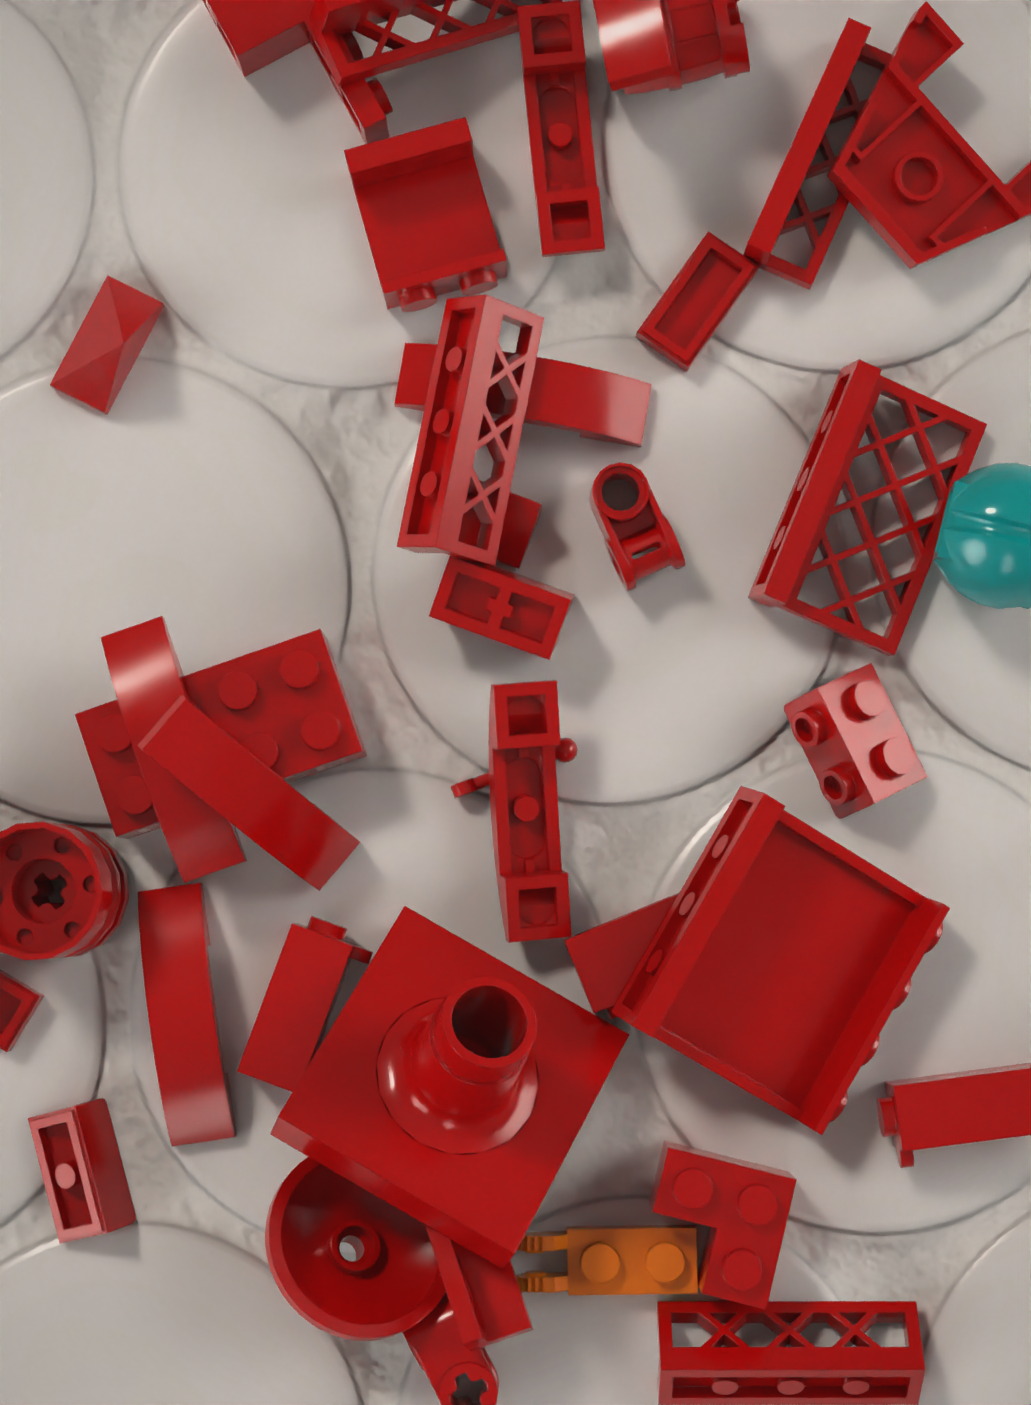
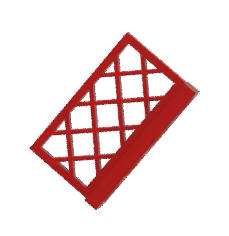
M858 359L841 368L748 598L770 608L778 607L887 656H893L896 653L931 566L950 487L955 481L968 474L987 424L881 376L882 369ZM880 394L900 403L910 428L886 438H881L872 415ZM918 412L933 419L921 423ZM943 422L965 432L956 457L938 464L924 429ZM864 432H866L870 444L858 448ZM912 434L926 469L898 480L884 445ZM873 450L886 486L858 497L849 475V469L854 457ZM951 467L945 482L941 470ZM929 476L938 502L932 515L914 522L901 487ZM842 489L846 502L835 506ZM889 492L903 527L874 538L861 503ZM850 508L863 543L834 554L825 528L831 515ZM928 524L924 537L921 539L917 528ZM906 533L915 559L908 573L891 579L878 545ZM819 547L823 559L811 564ZM866 550L879 585L851 596L837 561ZM826 566L840 601L819 609L797 599L806 575ZM905 582L898 598L894 586ZM882 591L892 614L884 636L863 627L854 603ZM843 608L848 621L831 614V612Z

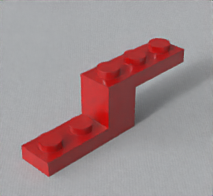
M202 0L244 77L310 43L365 144L390 137L386 115L393 112V108L376 77L368 82L365 79L337 86L309 22V16L315 0ZM352 32L336 36L348 63L364 58Z

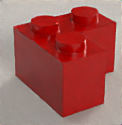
M664 1140L649 1205L654 1213L709 1226L697 1276L698 1287L701 1293L767 1309L797 1179L785 1170Z

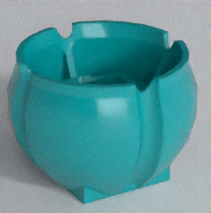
M1019 463L992 464L976 469L955 481L950 487L932 561L936 562L947 581L960 594L980 605L997 609L1031 608V466Z

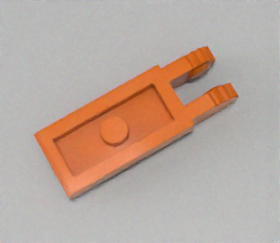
M695 1225L566 1226L567 1231L526 1232L517 1249L525 1253H544L545 1251L567 1249V1272L532 1270L517 1274L516 1277L521 1292L555 1293L567 1291L568 1295L698 1294L697 1228Z

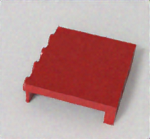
M740 786L611 1013L823 1135L828 1124L837 1119L845 1108L848 1099L847 1091L860 1067L867 1064L876 1053L880 1042L879 1034L891 1012L898 1008L907 998L911 989V977L922 957L938 943L943 931L942 922L950 907L924 897L785 811V805L769 795Z

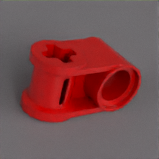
M621 462L610 464L602 469L593 482L589 501L591 510L604 536L611 562L625 590L635 589L637 580L666 567L672 566L676 570L684 567L685 559L678 540L667 518L662 514L648 480L642 471L632 464ZM616 479L629 483L635 490V505L623 511L613 510L607 506L601 493L602 487L606 483ZM652 547L658 548L657 550H654L639 558H632V556L637 555L643 551H646Z
M445 1292L438 1305L429 1315L415 1326L403 1332L404 1337L419 1366L425 1371L441 1405H496L499 1391L497 1371L485 1347L470 1351L462 1344L449 1299ZM466 1373L472 1382L483 1379L486 1384L481 1388L480 1402L472 1403L467 1395L459 1398L454 1395L459 1385V1375Z

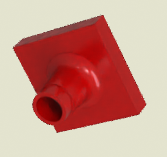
M404 906L278 1115L270 1135L503 1269L515 1255L629 1034Z

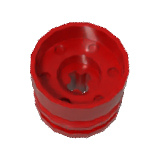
M51 822L19 823L1 831L0 952L22 960L82 956L103 945L121 925L129 901L128 874L116 849L98 833L74 825ZM51 880L66 881L67 886L60 892L65 901L64 903L50 902L48 897L55 891Z

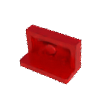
M872 663L817 687L784 705V712L791 724L793 735L801 744L819 781L821 792L829 801L837 818L842 819L867 808L928 777Z

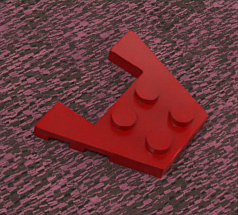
M927 1L910 18L827 174L828 179L909 269L1031 215V160L1004 184L919 89V85L964 44Z

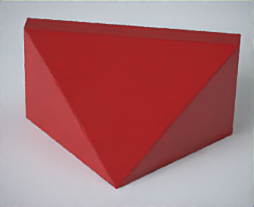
M107 275L50 386L107 415L160 316L164 304Z

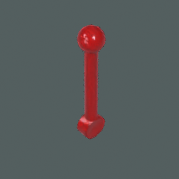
M560 738L561 745H555V759L564 763L574 760L578 752L576 743L570 738ZM489 772L452 785L451 790L454 798L468 795L489 786Z

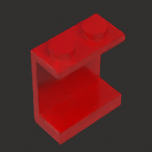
M466 117L344 150L348 171L387 309L400 306L402 312L419 311L437 303L438 295L460 289L462 295L480 294L495 288L498 285L497 279L507 277V259L504 249L499 247L475 163L473 140Z

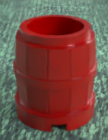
M662 0L663 13L670 34L675 75L624 88L625 95L642 94L668 88L669 91L682 89V85L704 80L723 73L726 79L737 76V74L750 72L744 24L741 23L737 4L739 0Z

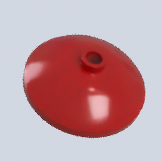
M310 1157L300 1162L280 1184L272 1199L266 1219L265 1248L267 1260L280 1292L291 1307L305 1320L320 1330L337 1337L356 1341H373L393 1337L405 1332L423 1320L438 1305L446 1290L424 1223ZM341 1242H346L353 1246L356 1252L355 1261H348L341 1255L339 1249Z

